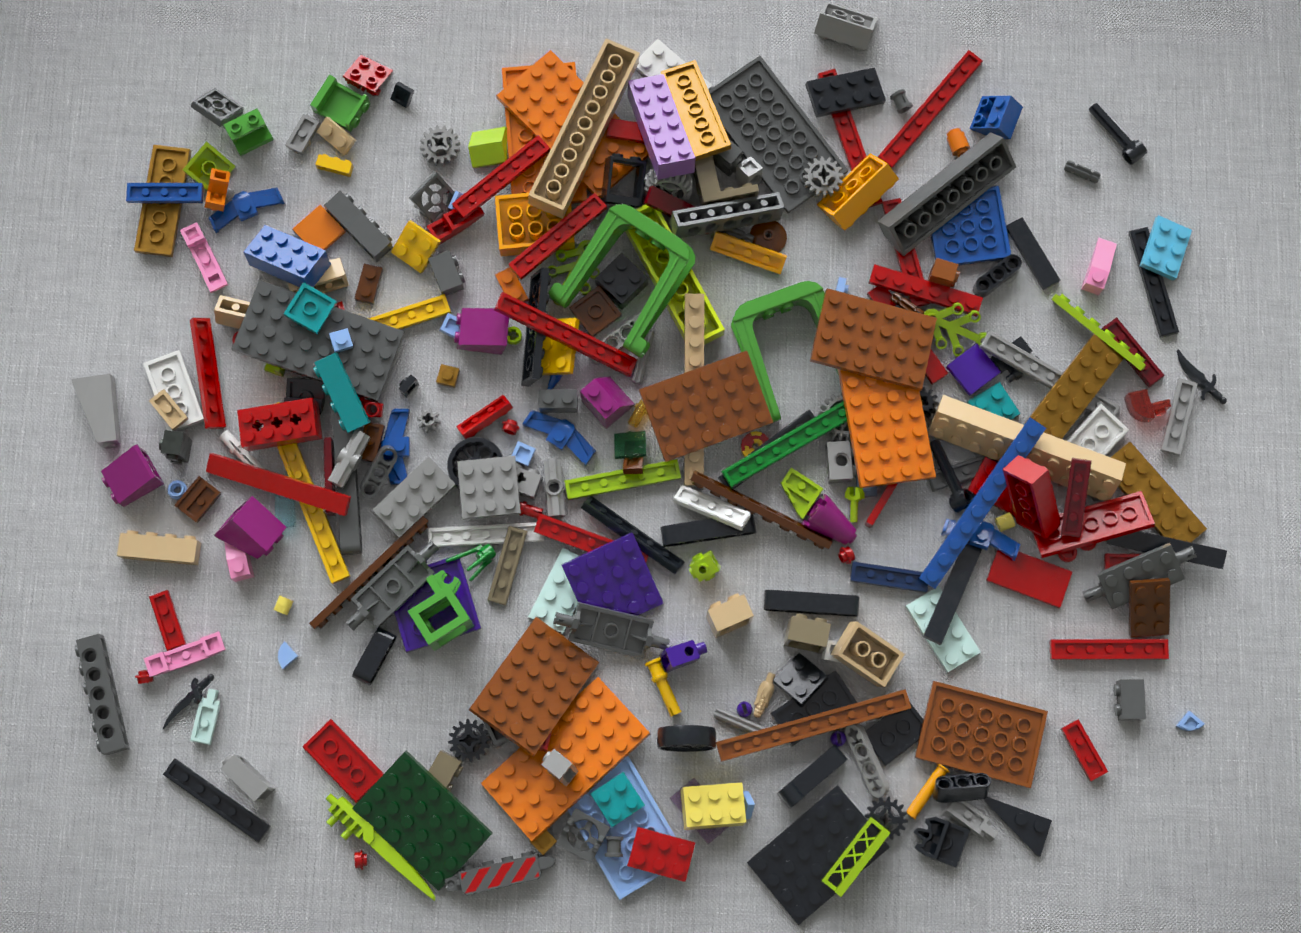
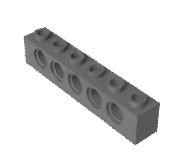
M779 192L672 211L669 225L674 235L679 238L778 221L781 219L785 207Z
M95 634L77 639L75 652L81 661L79 670L81 675L84 676L85 683L83 688L90 701L87 703L90 714H93L92 728L98 737L96 741L97 749L103 755L128 750L130 747L105 638L101 634ZM95 652V660L89 662V655ZM99 671L100 678L94 681L93 674ZM100 690H103L105 695L103 699L98 700L97 694ZM104 709L109 711L106 719H103L101 716ZM112 728L113 735L112 737L107 738L106 731L107 729Z

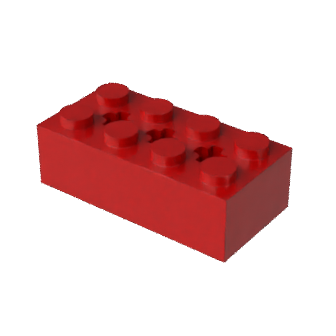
M313 398L237 410L241 448L247 451L323 439L319 404Z
M1018 455L1003 468L1016 523L1046 539L1061 525L1050 473L1046 467Z

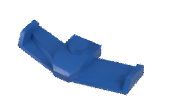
M278 187L249 193L242 191L235 194L232 200L224 205L223 211L218 210L212 214L209 220L215 233H218L219 230L238 216L242 222L258 215L259 213L256 208L285 203Z
M393 409L391 411L384 440L381 442V447L390 445L397 453V460L388 475L390 485H399L407 477L403 457H410V437L403 436L410 409ZM386 451L383 454L384 459H390L393 456L392 451Z
M532 410L522 423L524 427L549 434L546 441L561 451L567 446L584 466H587L596 452L588 441L575 429L574 424L566 419L561 420Z
M946 519L941 536H948L958 520ZM986 521L981 522L969 542V545L988 550L989 545L1011 557L1013 561H1015L1021 545L994 529L993 524Z

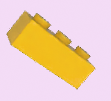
M319 154L315 164L317 169L351 177L354 168L351 161H343L338 157L332 158L326 154Z

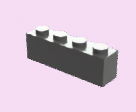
M339 191L324 204L326 211L378 262L393 248L392 238L386 232L382 233L378 229L379 225L373 219L369 220L366 217L367 213L362 207L359 206L357 208L353 204L354 200L348 193L344 195Z

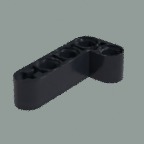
M834 744L783 787L777 795L789 809L792 808L848 760L847 757Z

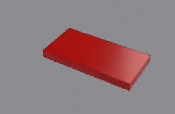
M997 549L986 581L1060 608L1073 572L1019 551L1015 561H1013L1011 557Z
M332 719L302 746L355 803H358L384 774Z

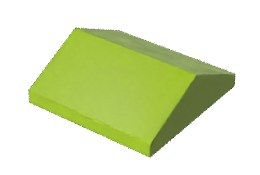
M507 127L472 132L468 149L473 168L498 165L507 160Z
M206 141L182 170L195 183H202L207 191L212 168L231 172L235 165Z

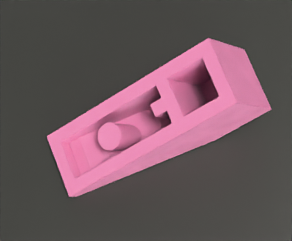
M1098 238L1081 287L1082 290L1096 295L1103 291L1110 272L1116 243Z
M224 542L231 579L238 582L253 578L254 573L250 555Z

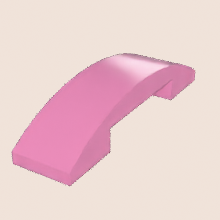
M196 222L180 230L210 292L213 293L227 286L226 278L198 223Z
M218 631L204 636L198 641L146 657L144 661L149 676L153 677L200 662L226 649L221 634Z

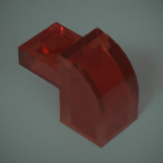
M1147 389L1130 392L1124 397L1129 414L1140 422H1151L1155 416L1167 413L1166 411L1171 407L1170 399L1151 403Z

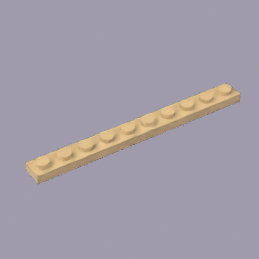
M685 294L684 373L704 366V294ZM704 448L684 455V485H693V481L690 479L694 470L704 474Z

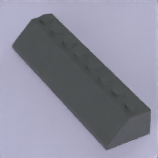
M990 132L877 221L884 236L902 256H905L1016 168L1004 138Z

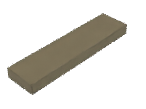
M512 526L508 527L488 601L507 605L528 531Z

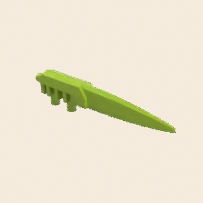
M331 793L326 797V800L332 805L328 810L333 814L326 821L327 824L332 827L339 820L345 825L347 829L340 835L345 840L352 834L359 839L363 837V840L390 865L435 901V895L415 868L382 838L369 822L352 809L354 806L342 796L337 799Z

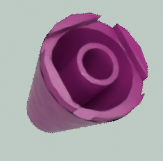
M824 494V499L819 498L808 511L807 515L810 517L807 521L804 519L802 525L844 545L847 543L851 544L857 537V534H855L856 528L831 498Z

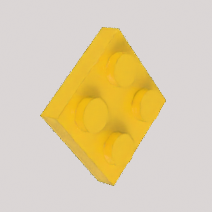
M410 220L404 227L391 253L419 273H423L429 263L428 258L434 255L441 241Z

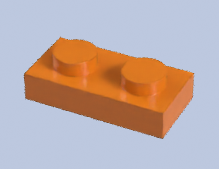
M510 267L495 274L504 293L524 303L529 301L519 279Z

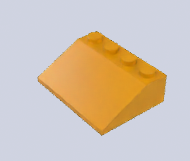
M529 193L495 196L501 257L520 255L560 222L562 218L529 205ZM571 203L564 217H566L570 212H572ZM574 237L558 250L575 249Z

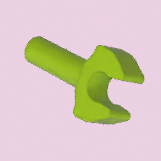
M848 487L845 491V498L851 502L850 522H858V502L865 498L863 488L856 487L854 490V487Z

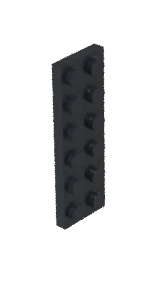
M542 267L531 276L528 305L548 314L546 311V304L549 302L547 289L551 282V275H549V268ZM527 326L521 386L529 387L542 377L543 367H541V359L544 358L545 349L542 347L546 336Z

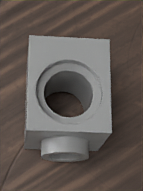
M749 157L737 165L735 180L741 186L747 183L759 184L762 179L763 167L752 157Z

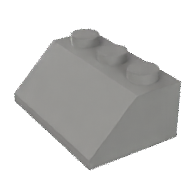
M825 2L814 34H817L822 39L829 38L835 40L836 43L841 45H851L856 50H867L878 18Z

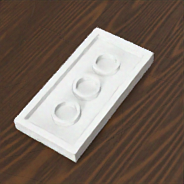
M657 39L639 57V64L636 70L644 77L660 75L661 71L685 64L686 62ZM703 78L707 86V89L710 90L712 88V84H710L705 78Z
M180 350L143 363L154 395L165 389L189 418L174 431H179L204 421L201 406ZM163 419L166 429L173 431L171 427Z

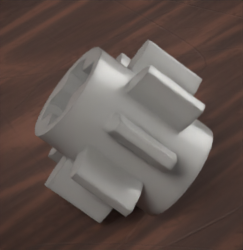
M431 408L426 412L421 410V417H417V420L421 421L418 425L419 428L425 427L426 433L429 432V429L436 431V425L441 424L440 420L436 419L439 417V413L433 414ZM431 417L433 421H429V424H427L425 420Z

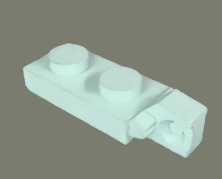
M208 689L207 698H202V701L199 703L190 741L211 745L220 709V701H217L218 690Z

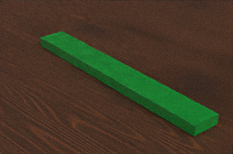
M844 401L722 470L721 473L730 488L846 423L847 417Z

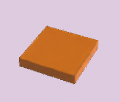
M321 205L316 207L292 229L302 241L323 250L328 249L346 233L343 227Z

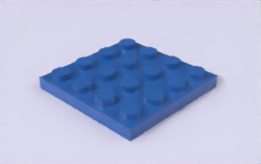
M999 186L989 188L931 234L935 260L940 258L958 265L1003 260L1011 255Z

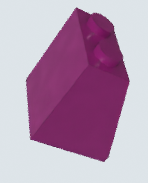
M462 308L460 314L457 313L456 325H459V331L455 332L454 343H457V349L502 355L507 346L508 317L494 311V308Z
M610 376L595 378L580 390L581 402L605 429L609 428L635 405Z
M138 444L131 447L101 471L104 476L101 478L107 488L110 487L113 492L110 494L115 504L119 503L123 507L164 485L147 452Z
M251 496L230 515L214 536L258 559L263 554L267 556L274 549L273 543L277 544L284 537L282 532L287 527L257 499Z

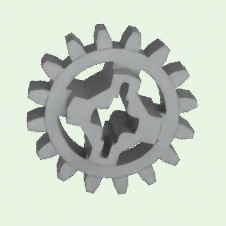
M436 125V130L430 127L429 134L423 133L425 139H420L421 144H423L420 146V150L423 151L422 155L424 158L427 157L429 163L433 160L435 166H437L438 162H441L442 166H444L445 161L451 163V158H457L455 152H460L458 146L461 144L460 140H457V133L453 134L452 128L447 131L445 125L442 129H439V126ZM450 140L452 141V148L449 146ZM429 143H430L431 146H432V147L430 148L431 151L428 150V144H429Z
M821 156L820 161L814 158L813 164L808 162L807 168H804L803 173L805 175L802 180L807 181L804 187H810L809 193L815 191V197L819 193L822 194L823 198H825L826 193L832 196L833 190L838 192V186H842L843 181L840 179H843L844 174L839 173L842 167H836L837 161L831 163L830 157L827 161L824 160L823 156ZM821 173L824 175V178H826L825 182L823 181L822 176H820Z

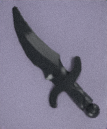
M1178 349L1177 355L1182 369L1191 380L1198 383V387L1203 389L1200 395L1201 400L1204 401L1205 394L1209 392L1217 401L1219 400L1220 404H1226L1227 399L1214 387L1217 381L1216 375H1212V382L1210 383L1206 379L1205 374L1195 368Z
M208 674L199 684L197 678L192 680V691L188 692L176 704L167 717L163 729L194 698V703H200L202 691L214 680L213 674Z

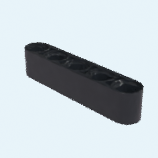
M751 514L742 531L712 518L665 525L660 527L663 547H672L751 535L756 533L754 515Z
M765 590L764 610L858 617L860 597L843 594Z

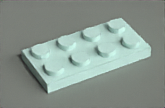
M562 548L528 616L532 620L535 617L539 618L561 634H564L567 627L553 624L554 618H556L555 613L559 612L573 616L578 603L561 564L579 557V555L565 548Z
M939 586L905 606L923 635L942 593ZM956 612L941 645L926 639L947 673L981 652Z

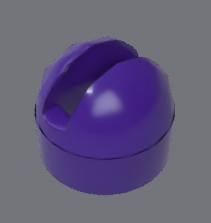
M746 701L739 703L736 709L737 714L743 718L750 716L752 713L751 704ZM743 704L746 706L747 714H744Z
M842 731L833 732L830 736L831 744H836L837 747L843 746L846 742V735ZM836 734H840L841 743L839 744Z

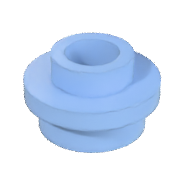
M179 480L171 482L168 486V494L175 500H179L187 491L186 484ZM180 487L181 492L175 493V489Z

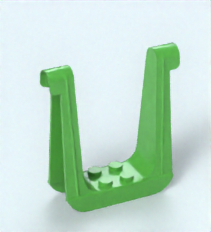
M619 204L609 209L564 285L554 283L548 293L550 299L567 308L619 237L629 229H636L635 233L647 241L651 238V243L664 251L666 248L669 252L668 265L623 344L625 349L642 358L650 348V343L645 340V337L695 265V254L693 249L678 236L633 207Z
M800 282L747 301L739 306L732 319V331L740 351H748L773 423L781 420V415L754 334L753 322L760 318H763V320L770 319L779 311L781 314L787 313L792 310L793 306H802L809 311L817 328L825 293L823 287L816 282Z

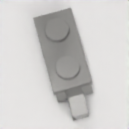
M966 801L951 802L945 810L946 814L980 838L985 837L989 841H993L999 833L991 827L992 823L988 817Z

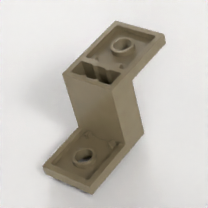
M713 156L698 161L695 160L693 174L701 206L759 195L758 184L753 185L752 183L744 184L739 188L727 187L720 191Z

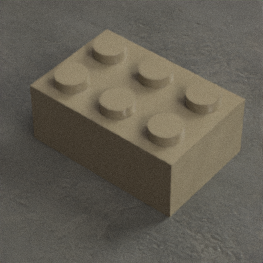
M803 614L792 616L787 625L783 646L822 654L827 648L831 624L822 618H815V620L807 619L808 616Z

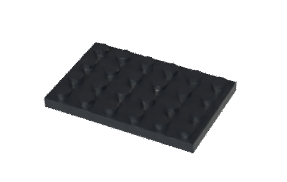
M837 785L753 856L747 864L794 921L800 925L836 894L822 879L868 820ZM870 824L866 829L867 837H876L878 832ZM865 832L860 838H865ZM866 840L856 842L854 845L855 854L865 852L867 849ZM868 840V845H870L873 840ZM885 841L863 870L890 848ZM851 849L848 854H853V850ZM856 856V862L861 856ZM845 857L843 859V869H851L854 866V857ZM840 864L836 868V870H841ZM841 872L833 873L828 881L838 887L842 881ZM843 872L844 878L848 874V872Z

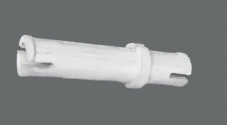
M229 430L220 435L219 439L243 463L252 465L245 458L246 456L256 467L265 469L247 450L241 448V441H238Z

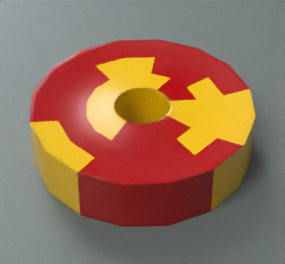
M758 431L745 435L740 447L742 455L746 457L754 451L752 447L754 444L760 446L769 439L767 435Z

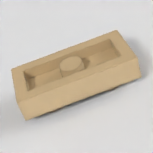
M326 117L316 131L343 155H347L356 142L354 137L330 117Z
M165 389L149 400L173 431L189 419Z

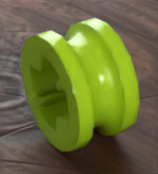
M515 326L508 328L507 343L511 345L519 344L522 340L520 329ZM516 332L518 338L515 337V340H511V337L508 336L509 333Z

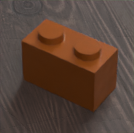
M936 258L928 281L954 288L960 271H957L958 264Z

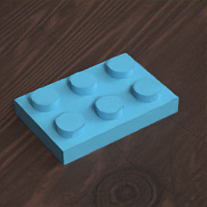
M1158 215L1154 220L1140 266L1174 281L1178 276L1192 230Z

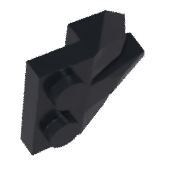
M287 378L284 402L313 398L318 401L321 416L325 404V392L322 388L324 383L313 379Z
M938 817L925 819L928 829L917 828L913 832L923 840L921 844H917L914 848L929 858L958 868L970 830Z

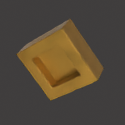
M441 364L436 383L455 388L460 369Z
M546 830L534 842H531V840L529 842L544 855L557 840Z

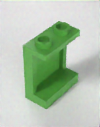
M329 74L310 106L316 114L324 118L330 117L340 127L351 132L353 128L359 125L363 112L366 113L369 109L370 101L366 94L362 96L345 87Z
M258 108L223 124L240 156L274 140Z

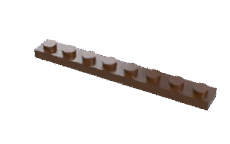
M694 470L690 480L693 481L692 484L701 489L705 487L710 490L712 495L716 497L723 496L727 498V502L734 506L739 504L745 507V511L753 515L755 513L761 515L764 521L768 523L775 522L779 524V528L786 532L791 530L797 533L796 536L805 541L807 539L813 541V544L820 549H824V547L829 549L832 545L831 538L810 530L802 525V523Z
M423 515L309 624L314 629L317 627L323 628L329 622L327 618L332 613L334 615L339 613L343 609L342 604L346 600L350 602L351 598L357 594L355 591L360 587L363 588L371 580L370 577L373 574H378L385 567L384 564L389 559L392 561L399 554L398 551L403 546L406 547L412 544L414 541L413 537L417 533L421 535L428 528L426 524L429 521Z

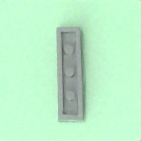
M1181 378L1177 380L1160 451L1176 456L1181 455L1198 383Z

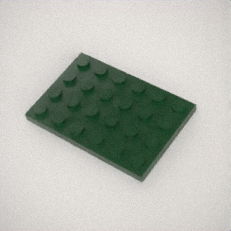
M407 750L352 808L358 815L374 827V830L438 891L445 885V879L452 877L493 834L487 826Z

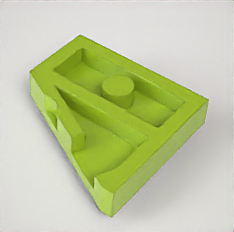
M792 467L780 483L798 516L803 520L823 488Z

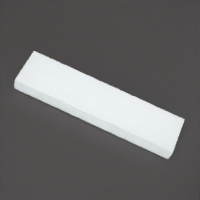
M684 485L680 487L673 498V503L741 531L751 517V513Z

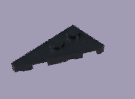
M986 797L984 802L1002 819L1036 856L1041 857L1052 820Z

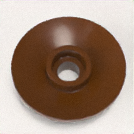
M777 221L756 224L750 231V234L754 236L753 244L778 253L784 248L787 241L786 231ZM766 233H771V234H772V237H771V238H767V237L765 236V234H766Z

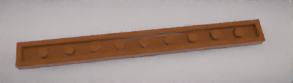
M906 689L718 741L716 746L720 760L723 762L911 709Z

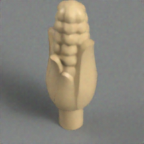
M768 672L766 680L762 681L758 688L753 712L756 718H760L765 708H768L769 701L774 693L773 679L775 674Z

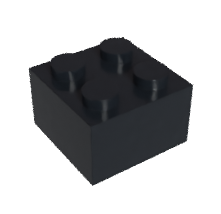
M621 253L595 278V284L600 286L607 296L623 310L649 285V278Z

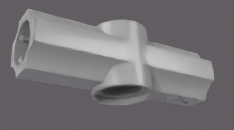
M355 429L347 446L340 451L337 457V464L328 479L329 482L344 488L351 473L359 466L362 453L371 439L370 436Z
M555 458L544 460L548 516L551 518L565 517L561 460ZM553 484H557L560 487L559 491L555 493L551 492L549 488Z

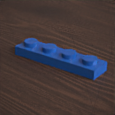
M127 183L126 201L127 203H203L204 185L202 183Z

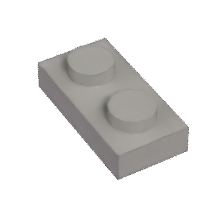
M303 114L287 140L286 148L303 155L321 125L320 122Z

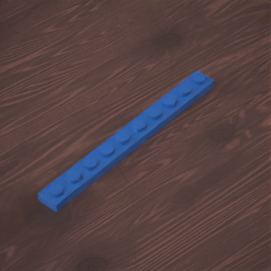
M1031 417L1028 418L919 576L922 581L936 589L1006 488L1007 484L1003 468L1018 455L1026 459L1046 430L1044 426Z

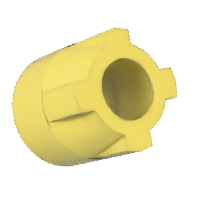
M1010 512L995 518V523L1000 532L1015 527V522Z
M279 595L273 610L288 615L294 601Z

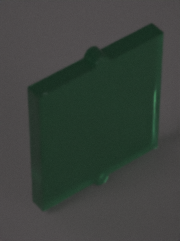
M628 431L627 433L614 434L615 459L647 457L646 432Z

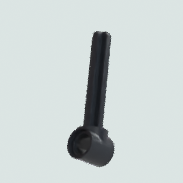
M1098 103L1093 104L1089 108V112L1123 148L1122 156L1127 163L1133 165L1147 154L1144 144L1139 140L1131 141Z
M938 439L930 442V448L952 492L949 504L958 513L968 507L974 495L970 490L962 489Z

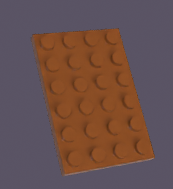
M827 288L825 290L810 362L921 391L937 318Z
M747 350L639 389L665 462L773 423Z
M535 617L469 708V711L531 756H534L599 662Z
M932 681L914 758L970 773H984L992 779L1031 788L1048 711Z

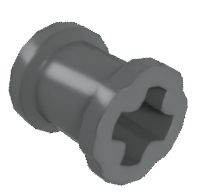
M905 89L898 90L890 96V99L894 100L899 114L913 107V104L908 101L905 95Z
M606 836L607 853H605V857H623L621 853L623 837Z

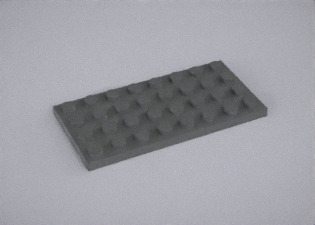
M758 56L708 90L725 132L734 144L743 150V155L746 159L752 157L763 167V182L772 193L779 192L787 213L793 211L816 193L815 191L809 193L810 187H804L807 181L802 180L805 175L803 171L804 168H807L808 162L813 164L814 158L820 161L821 156L827 161L830 157L831 163L837 161L836 167H842L839 173L846 174L848 172L846 166L761 56ZM821 173L820 176H822V179L825 182L826 178H824V175Z
M259 280L233 344L232 351L324 383L322 378H318L313 368L316 365L314 362L335 353L329 333L348 328L353 348L337 353L357 395L378 402L404 331L334 307L317 335L284 316L285 310L296 295L295 292Z

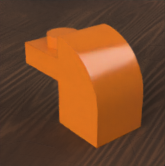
M211 169L204 208L215 211L224 210L230 172Z

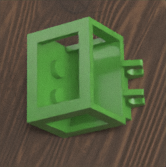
M444 570L426 578L435 594L408 610L426 642L434 651L474 627V624L455 595L461 582L457 577H454L450 584L444 583L447 577ZM452 605L459 617L435 631L428 619Z

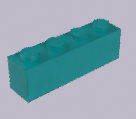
M333 353L314 362L316 365L313 368L318 378L321 377L324 382L322 388L326 396L330 395L333 401L330 402L334 413L338 412L341 418L338 421L342 430H346L349 433L370 423L338 353Z

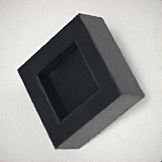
M397 82L390 99L407 108L410 105L415 90L401 82Z
M410 375L400 382L398 389L407 398L419 383L413 375Z

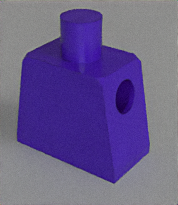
M690 640L664 649L659 656L665 672L668 673L696 662L700 659V655L708 651L705 642L695 644L694 640Z

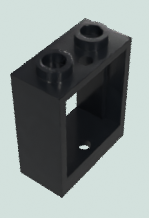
M615 153L605 158L601 200L606 204H625L633 208L642 207L647 162L641 161L640 157L630 156V159L623 158L622 154ZM613 164L636 167L633 198L610 194Z

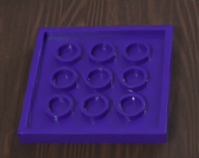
M629 533L561 564L578 602L636 616L664 604L633 533Z
M446 559L427 564L435 574L441 570L446 572L447 577L444 583L450 584L454 577H457L461 582L455 595L474 624L473 628L462 635L480 630V622L461 560L457 559L446 563ZM428 582L395 612L407 653L429 646L408 613V610L435 594ZM452 605L429 618L428 621H430L436 631L459 616Z

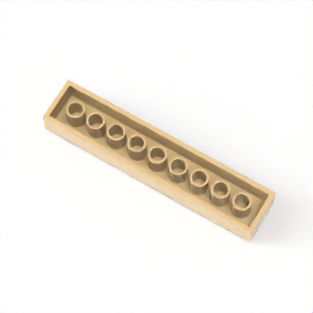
M607 38L605 39L528 195L529 205L559 218H564L628 86V81L631 80L639 64V52Z
M943 395L932 418L928 435L999 461L1024 425ZM1043 432L1026 459L1046 467L1050 473L1051 481L1068 487L1072 457L1092 460L1087 495L1103 501L1110 500L1122 481L1126 463Z

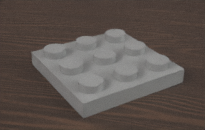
M515 456L457 461L463 520L521 514Z

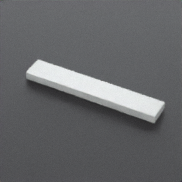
M537 522L428 528V543L432 541L438 548L504 544L509 526L528 531L525 543L544 542V536L534 533Z

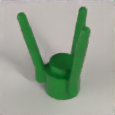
M480 544L471 550L446 559V563L478 552L476 554L478 560L467 568V571H470L478 564L483 563L469 578V581L472 582L492 562L491 559L496 557V552L490 544L484 546Z

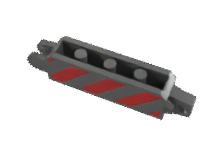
M533 851L521 853L522 858L514 859L513 856L501 858L502 862L494 864V860L482 862V867L475 868L474 865L462 867L463 871L445 879L447 891L462 890L464 894L470 895L536 880L542 875L541 870L553 867L555 860L551 856L538 858V854L533 855Z

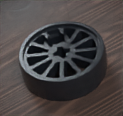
M481 437L467 438L459 442L452 449L447 461L448 475L456 484L455 487L460 490L459 477H456L454 473L458 471V467H454V463L456 460L466 461L457 457L461 451L466 454L469 460L482 459L480 454L485 451L491 453L489 458H494L495 456L503 457V454L498 446L488 439ZM473 446V457L466 451L467 447Z
M673 725L660 727L657 730V747L659 750L701 752L716 749V729L713 727Z

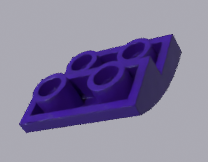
M977 343L946 366L947 370L969 396L1001 373L986 353L979 348L980 346Z

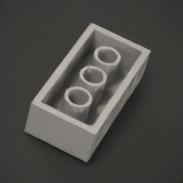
M428 457L372 510L400 538L414 523L439 503L456 484Z

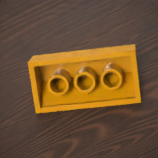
M870 153L842 180L843 183L842 186H838V192L833 190L832 196L827 194L816 205L838 227L845 231L861 215L865 214L868 208L877 202L888 189H891L899 178L888 163Z

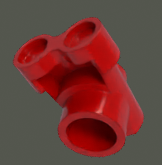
M358 396L368 417L382 418L383 403L366 400L364 397ZM372 406L377 407L376 413L371 411Z

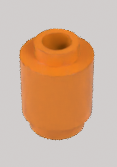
M960 128L952 129L947 133V142L953 156L960 157L970 149L965 133Z

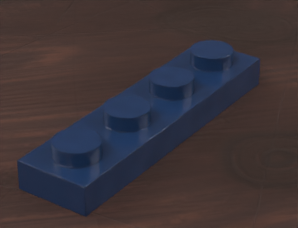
M852 562L850 582L923 593L928 592V584L919 578L922 574L921 571Z

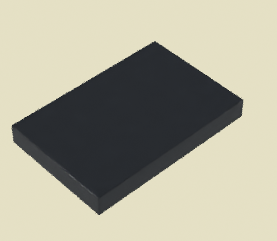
M911 703V709L884 716L866 730L874 752L884 766L919 740L923 718Z

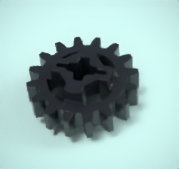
M466 719V724L459 721L460 727L453 726L452 728L455 732L449 733V736L453 737L452 740L448 741V744H453L450 751H456V758L461 755V761L469 758V761L473 762V757L480 760L481 753L483 755L487 754L484 749L491 747L487 744V741L491 740V737H486L488 731H483V723L477 726V720H474L473 724H471L470 719ZM473 728L479 730L482 736H476L473 733ZM464 729L465 733L457 738L458 734ZM469 735L471 738L476 739L474 742H471V746L461 741L468 739ZM478 744H482L480 749L475 752V747ZM457 745H463L466 748L467 754L463 753Z
M890 796L887 797L886 801L879 797V803L873 800L872 804L874 807H867L870 813L865 814V817H872L885 827L884 819L881 817L885 815L888 809V816L892 820L888 821L885 828L889 831V827L892 824H899L894 830L890 831L889 837L893 840V834L900 836L899 830L906 829L902 824L908 823V819L904 818L908 813L901 810L904 807L903 804L897 805L898 799L891 802ZM884 805V810L880 813H874L878 807ZM891 807L898 811L899 816L892 812ZM871 823L874 829L879 833L881 830L877 828L873 823Z

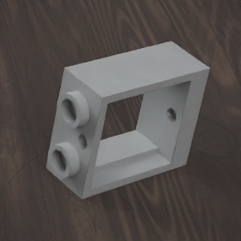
M229 755L222 762L223 766L220 769L254 802L263 803L276 789L243 756Z

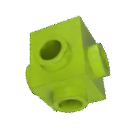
M711 550L705 554L698 553L692 557L693 561L690 563L691 568H689V571L693 578H697L699 582L711 580L716 576L715 573L720 571L721 566Z

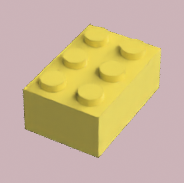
M742 782L683 787L680 790L684 830L743 826L746 823Z

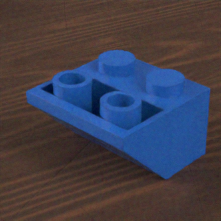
M1011 95L982 96L970 129L985 136L991 132L1004 139H1011L1023 106Z

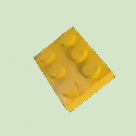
M577 318L558 319L579 329L580 320ZM546 336L542 347L545 349L544 358L541 359V367H543L542 376L573 374L576 351Z

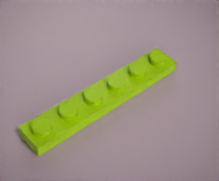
M1055 294L1051 300L1140 371L1146 367L1143 363L1145 359L1138 353L1135 355L1130 353L1128 345L1123 341L1120 343L1113 339L1115 335L1108 329L1105 331L1101 330L1099 322L1092 317L1090 320L1084 316L1086 312L1079 306L1075 308L1069 304L1071 300L1065 295L1061 294L1059 296Z
M678 459L667 462L644 465L643 474H624L622 469L564 481L568 500L678 480L681 479Z

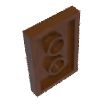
M1157 578L1129 581V636L1134 638L1169 635L1170 579Z

